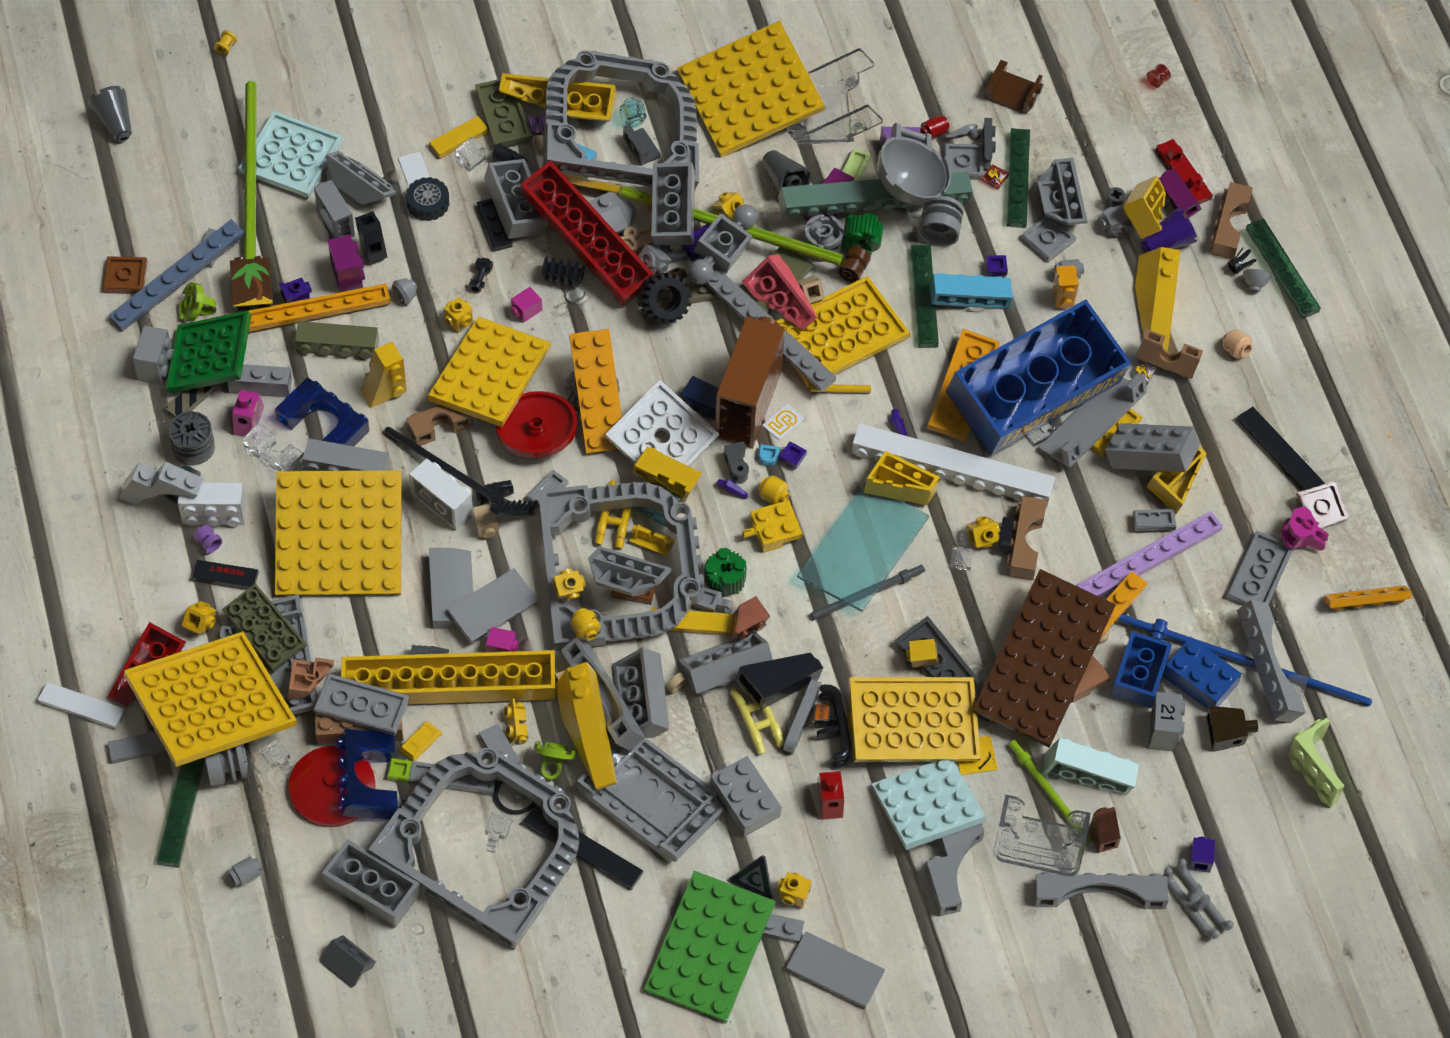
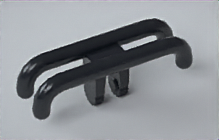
M823 684L819 688L821 692L819 699L830 701L833 704L835 715H830L827 721H815V726L834 727L820 729L816 733L819 738L839 736L841 752L832 755L834 761L831 763L833 769L844 767L850 759L851 741L842 694L837 687Z

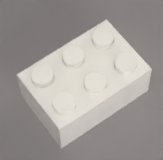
M426 458L409 474L412 495L453 529H459L473 516L471 491L467 487H462L458 484L451 474L447 475L443 472L436 462L432 463Z
M202 482L195 499L180 495L178 497V506L183 524L189 526L207 524L210 526L229 525L232 527L245 525L247 503L243 483Z

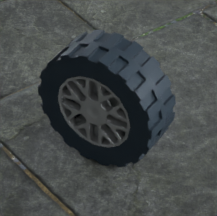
M423 177L415 180L407 188V208L415 218L423 221L436 220L448 211L450 205L448 188L439 179Z

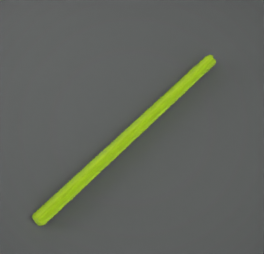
M248 81L245 84L244 257L246 259H254L256 256L257 83Z
M626 186L622 187L621 197L652 207V194ZM694 208V220L711 225L719 216ZM754 226L750 229H744L752 235L753 239L835 265H840L842 261V254Z

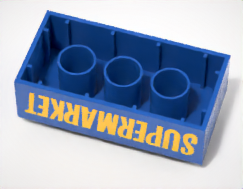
M1087 299L956 371L946 389V393L989 455L992 456L1119 384L1132 363Z

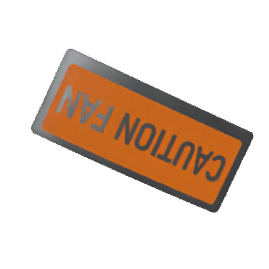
M831 703L815 704L812 721L829 720Z

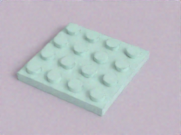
M273 111L256 140V179L309 198L328 167L325 158L326 154L338 151L344 141L343 136ZM245 158L239 166V173L245 174Z
M941 760L939 762H932L872 783L873 792L906 850L986 822L985 814L954 761Z

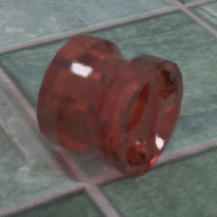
M1158 64L1155 70H1150L1147 73V78L1151 85L1159 88L1163 85V81L1167 82L1171 78V73L1165 65Z

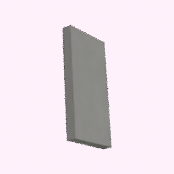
M1256 530L1226 599L1240 605H1245L1250 600L1269 604L1294 549L1286 547L1283 541Z
M513 568L449 607L446 612L469 643L472 644L490 633L491 627H500L537 604L539 600L516 569Z
M328 673L314 707V713L396 736L410 698L405 694Z
M807 931L786 967V971L866 1009L885 972L884 968Z

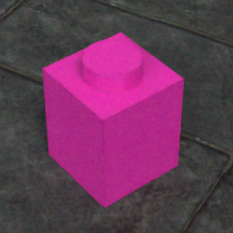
M531 287L511 298V312L523 322H526L543 310L542 299Z
M491 627L486 643V652H514L518 650L519 641L516 640V632Z

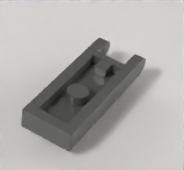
M984 118L983 170L985 171L991 169L992 153H995L996 141H992V137H995L996 126H992V118Z

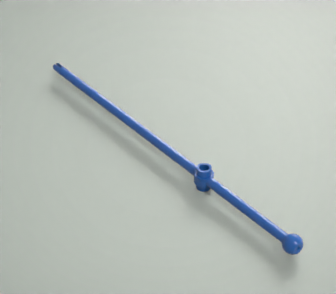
M1122 614L1117 620L1148 631L1151 634L1150 637L1161 641L1166 637L1185 644L1190 638L1189 636L1168 630V622L1163 619H1156L1155 623L1150 624ZM1195 639L1216 655L1256 668L1254 659ZM1281 668L1289 680L1366 706L1372 704V699Z

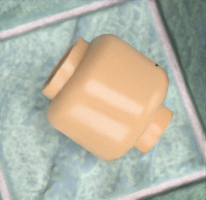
M1234 329L1224 335L1223 350L1236 359L1246 357L1252 351V339L1242 331Z

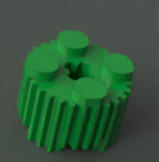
M864 213L863 216L855 215L854 217V214H849L845 220L843 248L848 250L850 246H859L865 249L870 256L872 252L880 249L884 226L882 223H879L877 215Z
M720 548L716 551V554L712 553V556H709L707 563H705V582H707L709 589L722 592L725 596L727 594L731 595V593L739 594V591H742L746 582V561L742 559V556H739V553L735 554V551L731 552L728 548Z

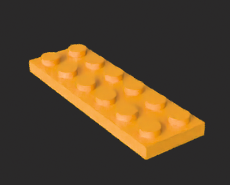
M603 329L569 334L586 454L618 450L605 438V434L622 418L610 330Z
M962 329L927 429L965 442L970 426L946 393V389L956 371L997 349L1000 344L999 341Z

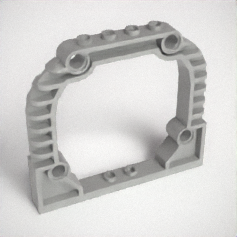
M583 50L578 53L575 59L567 61L552 73L546 87L543 166L551 160L563 174L652 186L653 169L586 159V152L574 140L576 136L575 128L567 123V88L573 81L588 82L593 80L595 76L638 82L643 83L651 92L664 94L672 104L675 115V142L671 144L666 155V161L663 163L692 162L695 171V192L699 183V143H697V110L695 100L687 86L681 84L679 78L670 73V68L667 64L650 59L646 60Z
M648 482L621 483L619 485L596 486L594 488L582 485L538 491L556 651H561L562 648L576 637L570 621L572 615L577 610L568 603H559V599L557 600L552 578L560 575V572L556 573L555 566H559L558 553L554 554L552 536L560 535L573 521L580 523L587 521L592 512L637 506L650 507L663 513L667 528L677 534L682 574L674 582V598L660 609L612 617H602L599 611L590 609L596 614L601 624V630L595 639L583 641L593 647L606 645L608 641L653 637L666 633L680 624L686 614H688L691 605L700 601L701 587L705 585L703 574H699L698 568L702 567L701 555H696V549L700 548L699 538L694 536L693 531L697 530L696 517H692L688 504L677 502L676 498L668 491ZM578 507L585 508L582 511H576V508ZM680 513H683V514L686 515V516H684V517H682V518L676 517V516H677L678 514H680ZM688 589L695 590L692 594L686 593Z
M483 748L478 754L465 752V754L450 755L435 763L421 779L403 806L397 809L368 851L420 882V888L423 892L515 950L543 910L551 894L572 866L578 852L579 834L576 822L570 813V798L564 794L560 787L548 784L546 779L539 774H532L522 763L516 764L510 760L506 753L502 751L497 752L492 748ZM484 759H491L493 762L491 764H484L482 761ZM469 774L482 781L498 779L540 805L544 819L550 825L557 828L558 840L554 850L527 888L518 887L513 889L508 901L488 905L484 912L464 901L463 896L458 892L447 890L445 885L439 880L434 879L433 881L414 869L415 857L412 845L417 844L421 839V820L442 791L453 780ZM557 804H562L565 806V808L563 810H558L554 806ZM407 829H414L416 833L408 835L405 831ZM517 898H522L526 902L522 905H518L514 902V900Z

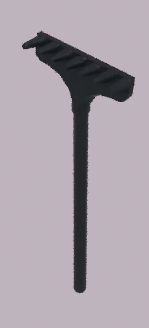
M385 428L384 431L387 435L423 458H427L432 463L436 462L442 470L488 498L493 503L489 509L495 515H534L538 500L534 502L530 500L528 503L527 500H524L523 503H521V500L517 503L515 500H507L393 428Z

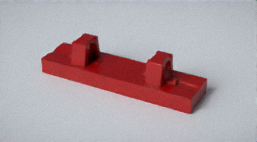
M1174 139L1157 145L1156 151L1170 170L1175 168L1199 205L1212 200L1213 194L1204 183L1202 176L1197 173L1187 159L1180 145Z

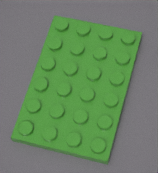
M693 871L648 978L644 992L727 1023L776 901Z

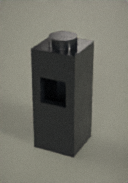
M372 211L356 217L355 221L362 253L368 263L372 264L388 258L381 224L375 213Z

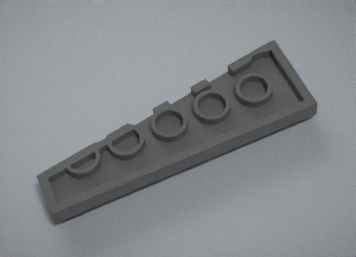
M928 616L895 639V643L905 652L907 648H910L909 641L935 639L938 665L923 666V668L933 677H974L975 698L977 701L984 685ZM977 714V717L980 718L987 726L993 722Z

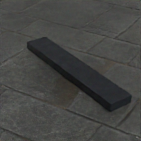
M1253 406L1237 417V421L1303 491L1326 484Z
M535 805L524 819L523 825L556 844L558 840L557 828L550 825L544 819L542 809ZM578 831L579 846L576 857L632 890L644 874V871Z

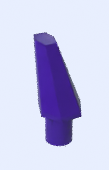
M892 409L888 422L897 434L908 436L903 419L899 417V410Z
M719 479L717 481V487L723 488L726 492L744 499L748 498V493L732 480L727 479L725 481Z

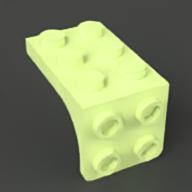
M1325 718L1322 721L1321 719L1315 721L1308 730H1301L1295 734L1294 741L1290 745L1288 758L1291 760L1292 766L1304 776L1306 783L1315 789L1319 799L1331 808L1337 804L1344 784L1314 748V744L1324 738L1330 724V720Z

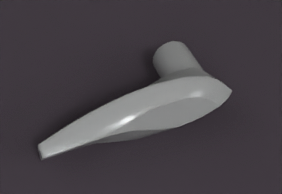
M970 124L945 135V138L971 134L977 140L981 137V134L976 129L978 127L977 124Z

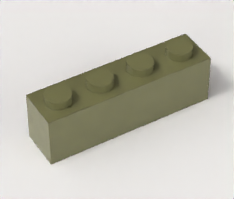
M298 321L295 337L296 352L303 354L315 353L325 356H352L363 359L371 358L374 349L378 348L379 343L378 327Z

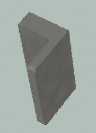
M630 124L623 127V139L641 166L661 157V153L644 128L634 131Z
M344 935L331 940L321 959L323 964L352 987L357 985L363 972L372 969L376 963L374 959Z

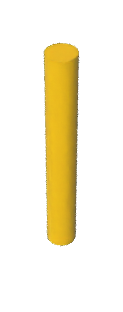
M813 384L811 385L810 392H820ZM832 384L823 392L871 393V385Z

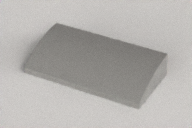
M429 548L433 629L456 628L457 625L446 611L449 607L473 593L471 551L456 548Z

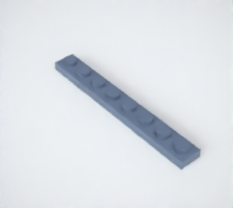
M230 219L109 314L110 319L124 331L245 236L244 231Z

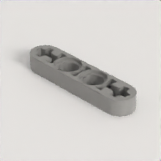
M811 679L786 738L784 751L794 754L819 695V688L822 682Z

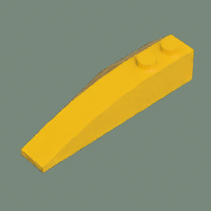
M502 73L499 92L546 108V87L549 78ZM573 81L567 88V116L610 122L615 112L617 100L616 86Z
M1160 247L1139 255L1135 295L1137 296V307L1140 313L1143 337L1147 329L1164 335L1163 347L1168 352L1181 250Z
M584 662L567 668L557 681L556 689L562 721L595 788L600 790L617 784L597 674L588 662Z

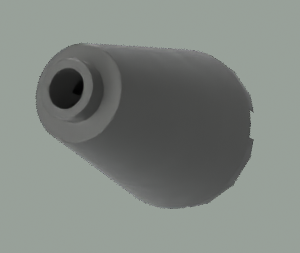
M109 86L99 90L100 94L97 96L95 94L91 95L88 100L89 106L112 138L119 142L128 140L132 130L125 89H121L120 86Z
M771 150L764 155L762 163L778 195L782 187L810 184L811 174L806 167L776 150Z

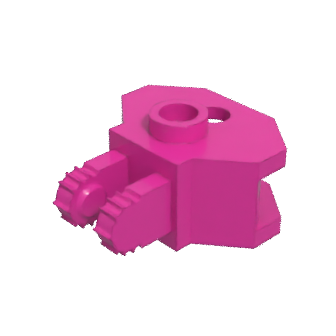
M1304 506L1292 511L1291 518H1287L1284 521L1280 533L1284 545L1290 549L1310 546L1321 551L1325 549V541H1328L1329 538L1328 532L1318 527L1319 523L1315 521L1311 510Z

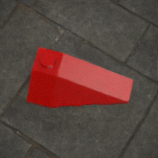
M149 622L107 697L127 707L136 699V696L124 676V670L179 653L184 648L186 641Z

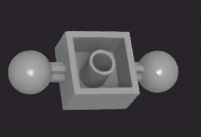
M747 204L738 206L733 212V222L721 213L696 245L695 252L704 259L695 260L689 266L688 275L692 282L699 285L708 283L713 277L714 265L727 274L750 244L752 235L744 229L752 228L757 222L758 214L754 207Z

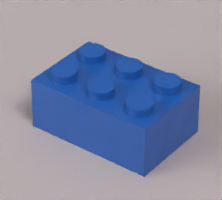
M1132 631L1111 696L1152 708L1172 644Z
M1192 637L1170 659L1163 672L1165 679L1206 709L1209 706L1219 707L1238 686L1242 675L1241 672Z

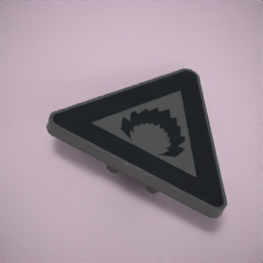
M761 855L729 878L731 883L771 900L773 899L767 861L764 855Z

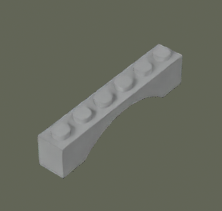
M1250 600L1240 607L1237 612L1274 720L1292 723L1306 713L1301 696L1286 678L1275 656L1272 644L1274 618L1269 604Z
M575 637L561 651L571 667L588 662L595 670L607 729L617 745L630 751L646 737L590 644Z
M1041 872L1036 874L1034 881L1035 907H1058L1064 901L1074 896L1090 892H1106L1120 895L1137 903L1143 909H1166L1169 901L1167 876L1159 874L1139 876V874L1135 873L1128 875L1085 873L1083 875H1076L1071 872L1062 874Z

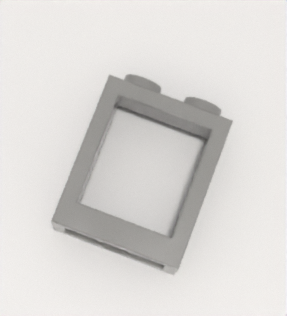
M329 180L315 186L314 193L317 211L332 236L337 238L351 234V237H355L352 212L333 181Z

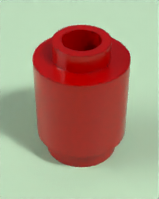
M945 116L933 117L921 123L920 133H929L932 135V139L949 130V122Z

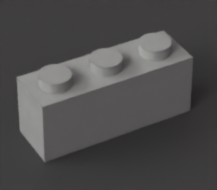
M243 364L241 379L227 382L229 393L239 394V391L243 390L258 393L261 396L290 397L292 386L290 367Z

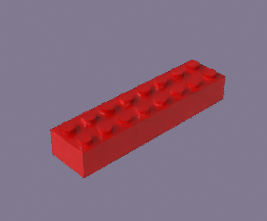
M551 160L521 183L520 193L623 307L634 299L637 293H641V290H639L640 285L644 286L643 281L650 279L649 276L653 272Z

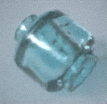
M632 97L627 98L620 106L619 111L625 125L630 124L632 128H635L644 123L647 114L641 100Z

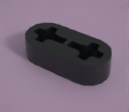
M1002 518L999 553H1009L1013 518Z

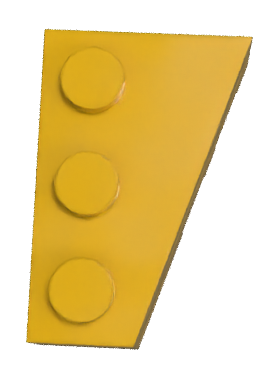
M1157 175L1138 183L1123 205L1124 214L1130 218L1141 239L1162 230L1159 220L1163 219V214L1160 212L1161 208L1165 205L1166 191Z
M393 341L374 349L368 365L370 371L365 374L366 382L360 389L370 408L394 397H400L407 392L404 360Z
M648 446L632 470L633 473L650 484L662 487L673 495L677 501L684 503L702 475V472Z
M1199 446L1186 472L1158 471L1148 483L1147 488L1170 509H1174V513L1177 514L1185 502L1186 496L1207 453Z
M885 451L867 477L864 493L928 505L937 491L940 477Z

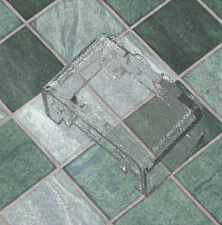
M1005 794L993 851L994 857L1004 863L1059 875L1075 876L1078 874L1086 845L1091 813L1079 810L1072 811L1067 816L1066 825L1023 816L1025 808L1023 800Z

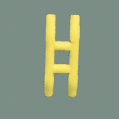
M733 688L730 694L743 717L758 755L766 752L759 730L770 727L778 748L784 746L783 734L770 706L762 709L766 719L754 723L750 713L760 709L755 703L746 705L738 689Z

